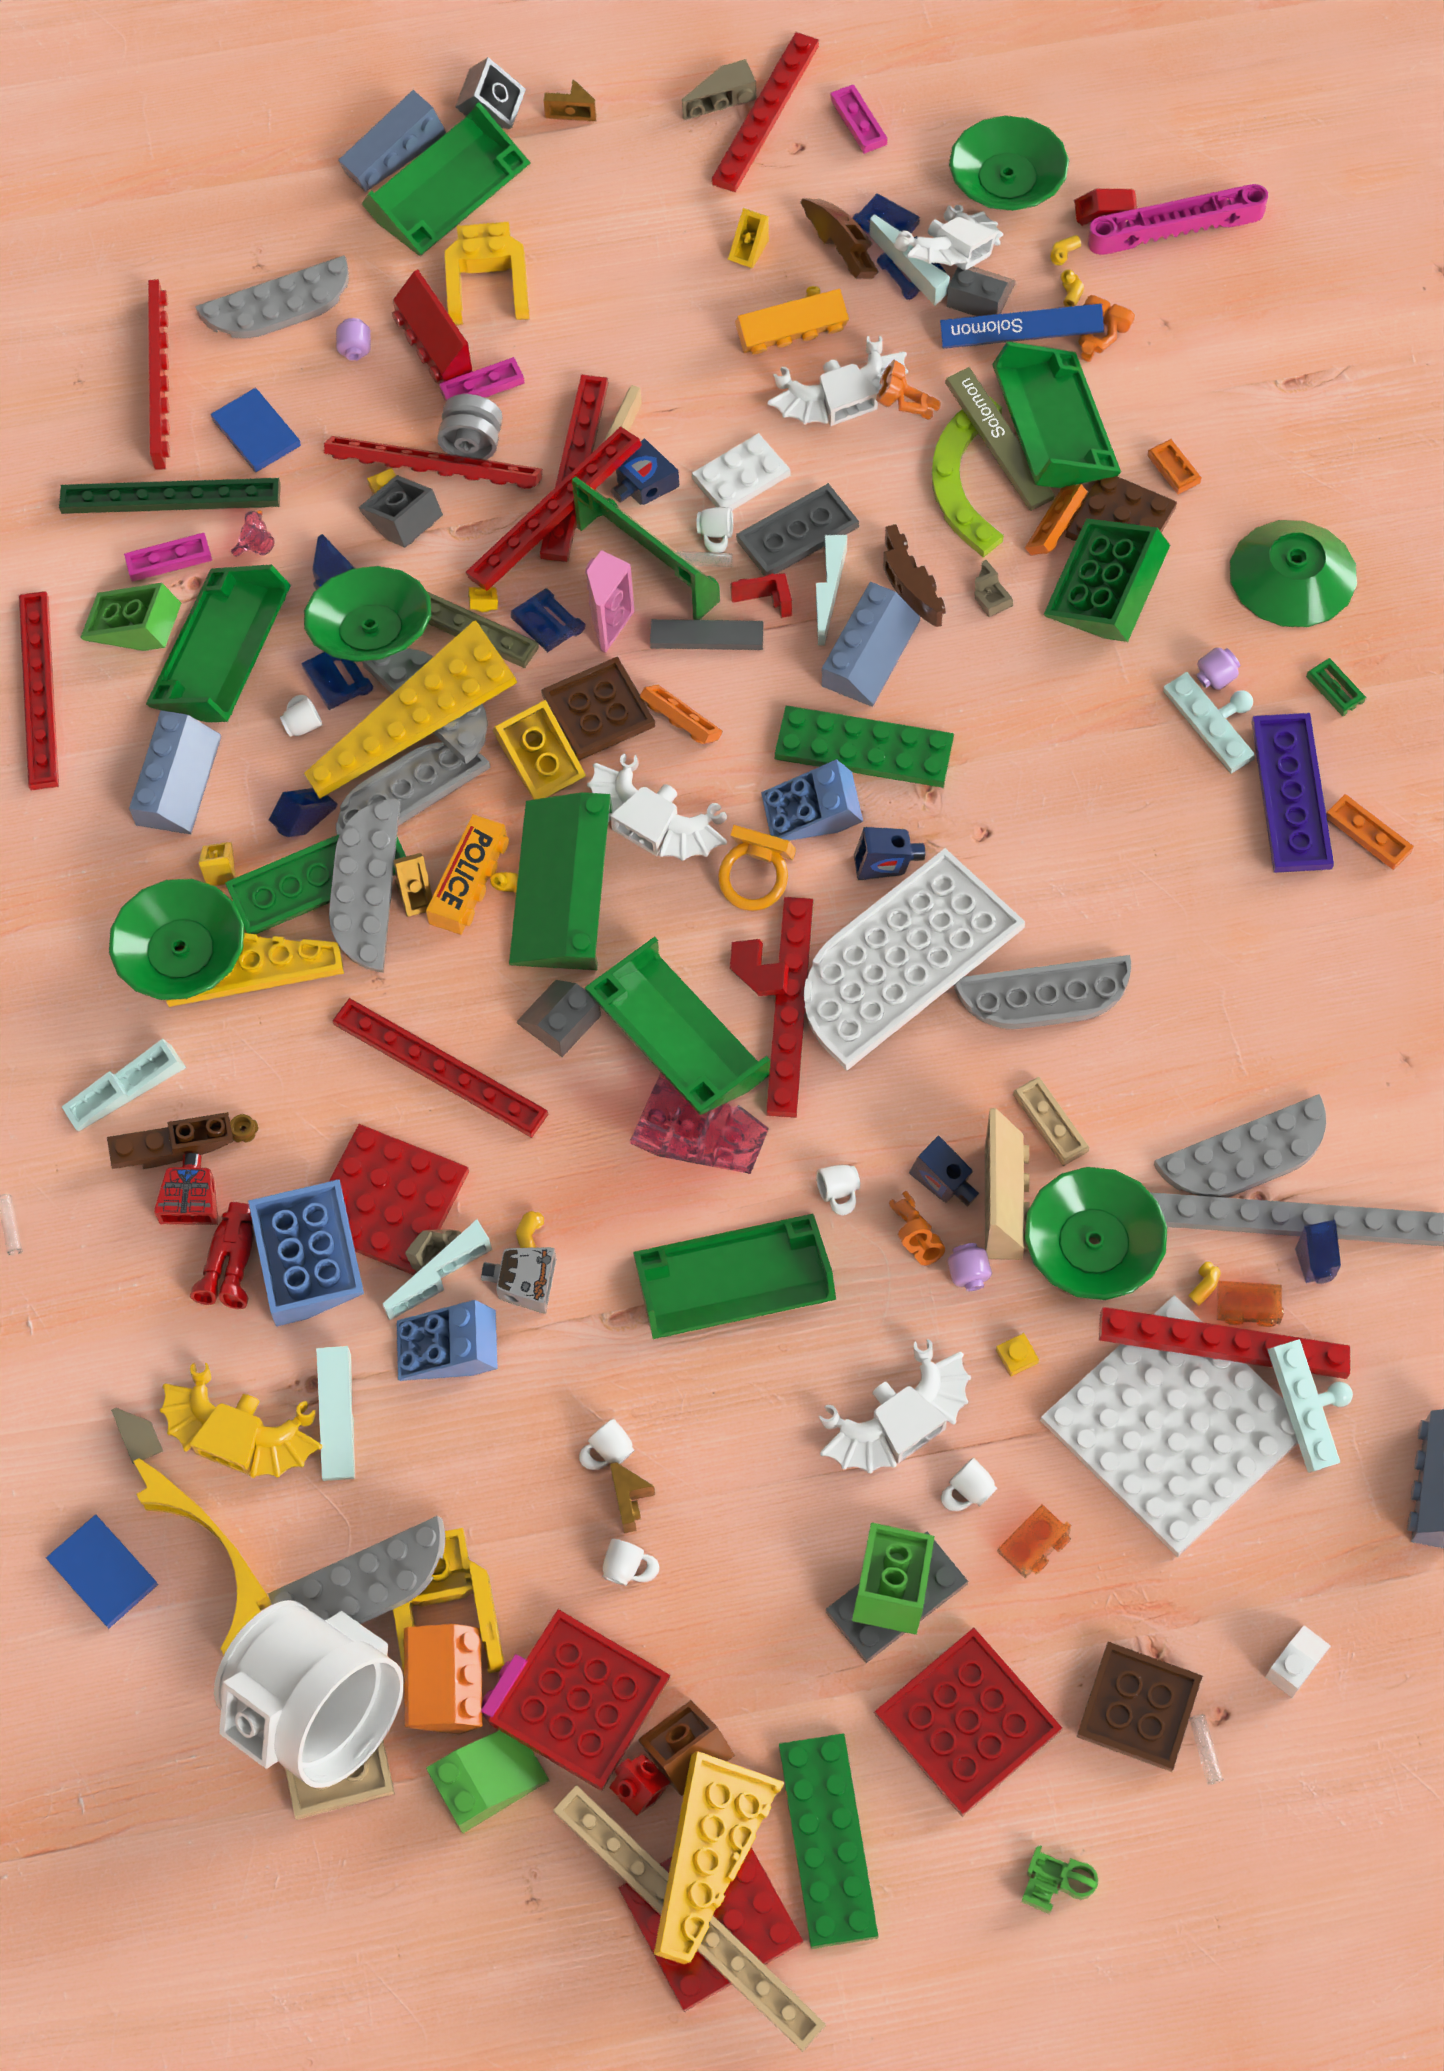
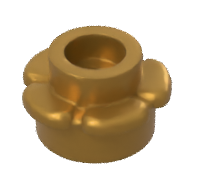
M240 1114L235 1116L230 1122L233 1141L248 1143L255 1138L258 1124L250 1116ZM243 1127L246 1128L244 1132L241 1131V1128Z

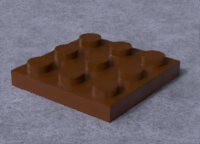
M1118 476L1096 480L1067 528L1065 537L1076 541L1086 518L1158 527L1162 533L1176 509L1177 501Z
M618 656L541 689L542 697L547 701L578 761L655 727V720L643 699L640 698L639 692Z
M1107 1642L1076 1737L1172 1772L1203 1675Z

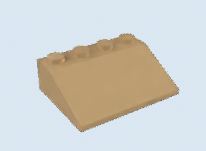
M990 1108L985 1140V1250L988 1259L1022 1260L1024 1249H1028L1025 1241L1024 1220H1026L1030 1203L1024 1202V1192H1029V1173H1024V1163H1029V1145H1023V1133L996 1108Z

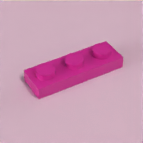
M854 84L830 93L831 102L864 154L887 145V136Z
M512 357L439 383V387L445 401H447L449 398L460 394H472L485 398L522 385L525 381L515 358Z
M205 532L124 553L132 582L213 561Z

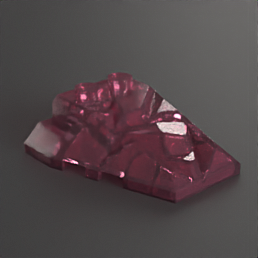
M660 1072L629 1143L659 1157L751 1174L769 1128L740 1105L732 1107L725 1103L699 1115Z

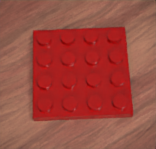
M358 1124L329 1182L340 1180L355 1252L414 1276L416 1270L412 1269L405 1254L423 1230L441 1229L469 1173V1168Z
M557 1609L527 1657V1663L494 1716L488 1719V1724L602 1791L668 1683L670 1675Z
M972 1628L874 1712L880 1722L962 1817L1063 1729L975 1628Z
M751 1847L734 1880L730 1881L723 1894L725 1897L720 1907L716 1908L713 1916L766 1965L802 1944L803 1939ZM672 1857L660 1863L668 1873ZM625 1883L618 1887L654 1955L661 1915L629 1884ZM696 1951L691 1962L687 1964L654 1955L684 2012L731 1985L698 1951Z

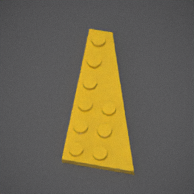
M244 933L243 950L232 972L213 989L188 999L166 1000L168 1007L344 974L340 946L337 942L308 939L292 941L285 940L284 937L262 938L258 937L257 934ZM185 946L178 947L176 951L183 950Z
M698 1751L691 1754L654 1955L682 1964L691 1962L709 1928L708 1923L716 1908L720 1907L725 1897L723 1894L730 1881H733L756 1838L755 1833L762 1820L767 1817L772 1808L770 1805L776 1793L780 1792L785 1782Z

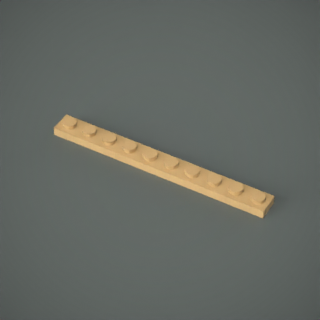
M576 1785L553 1809L554 1813L661 1915L669 1873ZM712 1915L708 1923L709 1928L697 1951L799 2050L804 2052L826 2027V2023Z

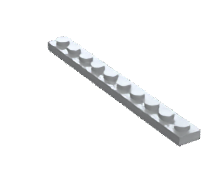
M1150 1192L1160 1205L1167 1227L1444 1246V1213Z

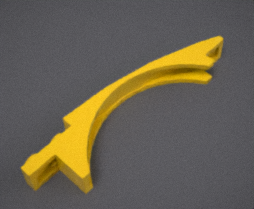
M138 1458L133 1462L148 1488L136 1495L145 1510L173 1513L199 1523L214 1534L229 1553L235 1570L237 1601L232 1625L220 1648L224 1655L241 1629L261 1610L272 1605L271 1600L238 1549L204 1510L164 1475Z

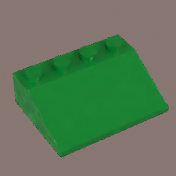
M1086 518L1045 609V617L1104 639L1128 642L1171 545L1158 527Z

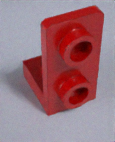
M785 573L768 574L764 577L753 579L744 578L730 584L732 602L771 596L773 607H779L781 618L792 616V598Z

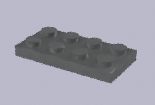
M828 483L737 533L736 541L762 574L766 576L768 574H777L825 547V535H846L859 528V520Z
M935 1540L920 1621L968 1585V1580ZM858 1584L826 1608V1613L867 1663L905 1634V1632L852 1621Z

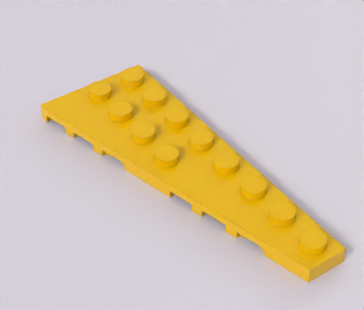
M475 620L304 774L320 799L517 684V680Z

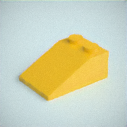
M546 700L500 723L492 729L505 755L533 800L546 798L586 777L582 766Z

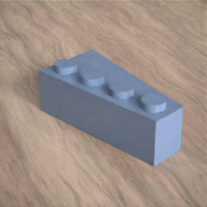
M412 90L338 161L345 173L366 192L422 154L444 136L446 131L434 108L415 90Z

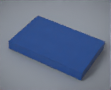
M257 388L250 390L211 414L213 422L255 472L301 446L299 438Z
M96 1514L46 1557L49 1563L108 1629L159 1585Z

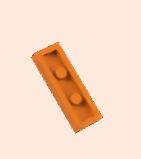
M1082 484L1061 488L1025 546L1030 555L1047 554L1056 547L1059 537L1069 526L1070 519L1075 511L1080 508L1082 500L1088 492Z
M660 685L644 687L640 698L647 702V706L651 710L667 716L672 725L685 729L691 734L690 736L693 740L701 744L719 740L723 730Z
M1346 794L1326 813L1328 821L1392 870H1395L1414 848L1411 843Z

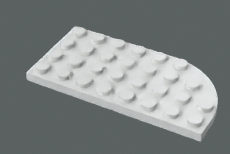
M944 848L836 933L819 950L813 959V965L805 981L804 988L806 1015L813 1034L823 1048L847 1071L1025 928V921Z

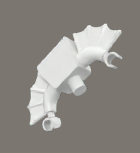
M955 205L954 209L948 206L944 213V219L948 221L946 224L937 220L932 221L928 234L935 238L917 237L915 239L910 232L902 231L896 238L894 247L905 252L909 245L914 248L908 252V258H917L928 264L942 263L948 266L954 264L962 270H967L991 255L993 244L996 246L1000 245L999 238L1003 236V233L997 228L998 222L989 219L984 211L969 215L963 212L961 205Z
M870 336L866 338L868 363L859 369L856 364L840 367L836 360H830L823 366L825 373L820 376V385L806 386L796 380L792 381L789 369L781 367L782 376L773 374L776 386L779 389L788 388V390L770 399L767 403L778 408L784 418L793 417L803 424L811 422L827 424L828 421L830 426L839 424L878 409L876 398L882 386L880 379L883 372L892 360H896L905 366L904 360L907 353L899 352L880 356L882 353V337L879 336L878 342H871Z
M626 754L621 755L620 762L623 770L620 772L598 763L593 764L594 776L587 783V786L591 789L592 793L611 795L613 810L612 813H609L608 822L611 820L612 830L651 854L659 855V857L674 856L684 861L694 855H704L707 857L708 853L715 847L727 844V840L708 824L710 821L715 824H722L726 821L727 815L725 812L714 816L717 811L721 810L719 804H710L705 815L699 814L690 818L677 815L676 805L672 803L677 796V792L670 785L664 784L657 793L646 787H641L637 790L632 785V772L639 765L636 755L634 756V762L630 765L625 764Z
M927 1339L928 1349L925 1351L919 1350L917 1343L914 1342V1357L918 1362L922 1363L920 1366L922 1377L917 1387L914 1389L911 1386H907L896 1394L887 1382L880 1384L872 1394L881 1405L874 1410L873 1419L863 1423H857L847 1418L843 1420L833 1405H825L826 1411L833 1415V1417L824 1419L822 1416H819L823 1426L827 1429L838 1427L840 1432L821 1450L820 1455L834 1458L841 1464L844 1470L849 1467H858L868 1473H872L880 1467L895 1468L896 1462L900 1463L946 1429L947 1421L953 1425L956 1424L959 1410L965 1404H968L965 1387L968 1380L971 1379V1376L967 1374L962 1365L964 1354L958 1352L934 1364L931 1362L933 1357L931 1340Z

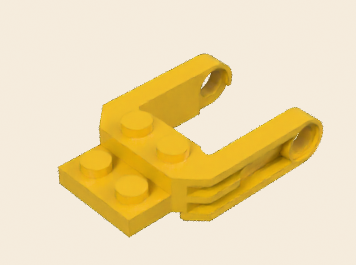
M509 222L457 226L458 239L444 251L448 314L456 325L463 324L462 272L469 274L505 271L507 269H512L516 320L530 319L524 245L510 236Z
M463 1527L445 1531L443 1558H439L432 1574L434 1578L431 1583L413 1600L393 1609L403 1673L404 1628L415 1626L412 1607L415 1605L422 1607L467 1598L470 1594H474L481 1637L487 1657L488 1673L499 1672L504 1666V1658L487 1570L469 1560Z

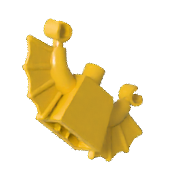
M195 1363L190 1366L191 1376L196 1384L192 1389L166 1383L162 1385L165 1392V1400L160 1408V1412L164 1413L168 1420L167 1434L177 1438L185 1452L192 1447L196 1455L247 1474L251 1478L260 1475H272L279 1478L287 1469L304 1467V1463L309 1455L322 1449V1444L298 1429L300 1425H311L315 1419V1410L309 1415L302 1414L308 1408L307 1401L298 1404L296 1417L292 1421L289 1419L278 1427H266L260 1418L253 1415L259 1404V1400L253 1396L242 1394L236 1408L224 1403H220L215 1407L209 1402L208 1388L205 1385L210 1382L212 1377L207 1363H205V1370L201 1373H197Z

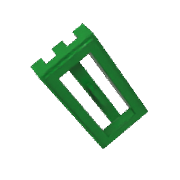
M1330 658L1307 672L1306 677L1342 716L1346 715L1348 710L1352 711L1358 704L1361 705L1366 700V696ZM1326 668L1336 680H1333L1324 669ZM1341 685L1348 691V693L1353 697V699H1351L1341 689Z

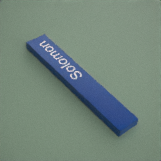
M1102 304L940 320L943 349L1104 332Z

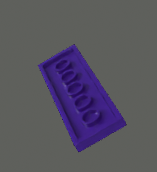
M1311 714L1253 716L1252 729L1273 872L1332 870L1334 861Z

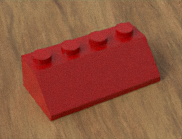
M413 271L393 299L395 311L392 312L395 323L398 327L402 326L404 328L407 341L411 346H416L419 359L423 364H428L430 367L429 372L436 383H442L473 372L468 342L420 271Z

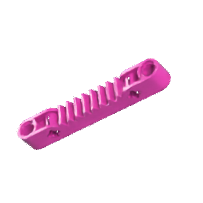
M1250 184L1101 216L1091 222L1088 247L1095 254L1105 255L1135 248L1142 241L1146 244L1150 238H1153L1154 242H1156L1160 236H1163L1164 240L1170 234L1177 237L1182 231L1184 235H1187L1192 229L1194 233H1197L1201 227L1206 231L1211 225L1216 229L1219 225L1228 228L1257 222L1264 217L1268 191L1262 185Z

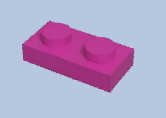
M517 1654L514 1655L511 1662L507 1661L499 1674V1682L494 1690L491 1689L487 1692L482 1701L481 1712L487 1721L490 1717L494 1716L527 1663L526 1659Z

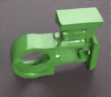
M1042 1846L1036 1847L1027 1870L1030 1880L1023 1895L1022 1903L1050 1914L1053 1904L1050 1903L1053 1893L1058 1894L1059 1890L1080 1900L1087 1899L1093 1895L1098 1886V1875L1092 1866L1074 1859H1070L1069 1864L1041 1853ZM1073 1870H1085L1091 1875L1093 1880L1082 1874L1073 1872ZM1068 1878L1080 1881L1092 1887V1889L1086 1893H1078L1070 1887Z

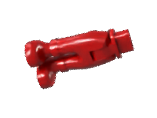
M230 1202L228 1211L222 1214V1221L218 1225L209 1247L207 1261L203 1270L204 1277L191 1288L190 1298L195 1302L204 1305L215 1304L218 1296V1281L221 1278L226 1257L230 1256L224 1275L225 1279L220 1287L219 1299L222 1304L229 1308H246L249 1298L245 1290L241 1288L240 1282L243 1280L244 1269L249 1260L253 1243V1222L249 1204Z

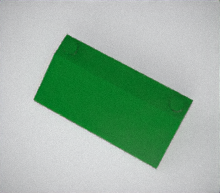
M478 102L467 117L375 193L373 191L369 192L362 205L380 226L421 256L523 171L531 162L481 103Z
M1007 341L992 366L1035 485L1062 488L1119 476L1121 473L1119 464L1076 352Z
M576 476L572 479L577 529L580 531L584 530L600 516H605L672 568L675 571V576L691 587L694 620H700L720 602L719 584L712 576H706L622 511L614 500L605 498Z
M272 564L210 569L147 700V706L162 711L186 714L203 722H228L291 587V584Z
M580 792L526 801L509 965L598 970L596 957L608 819L609 813H612L613 810L610 794Z
M655 936L585 987L587 993L699 1115L746 1094L770 1075V1059L765 1056L758 1062L660 957L658 939Z
M814 1213L633 1252L653 1339L836 1300L833 1271Z

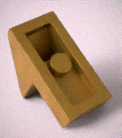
M574 79L572 80L570 94H544L546 119L596 122L595 99Z
M422 853L393 860L397 877L395 883L406 916L410 917L425 913L433 896Z
M617 1462L610 1463L624 1534L637 1531L635 1521L640 1520L641 1515L636 1499L654 1496L655 1488L651 1483Z

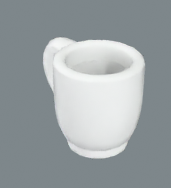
M730 507L707 508L697 513V532L704 536L705 547L711 553L719 554L724 552L728 546L727 538L732 537L733 512ZM708 537L723 538L720 543H713Z
M298 695L292 698L287 705V710L280 716L281 722L290 737L306 734L322 726V721L315 706L305 695Z
M835 1165L818 1169L816 1180L822 1199L825 1202L830 1201L832 1210L838 1215L851 1213L856 1205L855 1191L860 1189V1178L855 1166ZM850 1195V1199L846 1203L838 1204L835 1202L837 1199Z
M611 1419L589 1438L588 1442L590 1444L581 1449L579 1461L586 1469L599 1470L609 1463L617 1462L621 1464L635 1450L623 1428L615 1419ZM594 1448L605 1461L600 1462L593 1459L590 1455V1450Z
M972 1458L950 1480L949 1483L951 1485L942 1492L941 1502L950 1511H962L972 1503L981 1506L996 1491L997 1487L985 1468L975 1458ZM956 1489L968 1501L959 1502L954 1499L951 1494L952 1490Z
M611 1539L603 1562L604 1574L602 1577L611 1582L627 1586V1583L631 1580L637 1582L651 1581L659 1573L660 1566L653 1556L644 1554V1550L640 1547L619 1539ZM641 1559L647 1562L646 1570L643 1574L634 1576Z

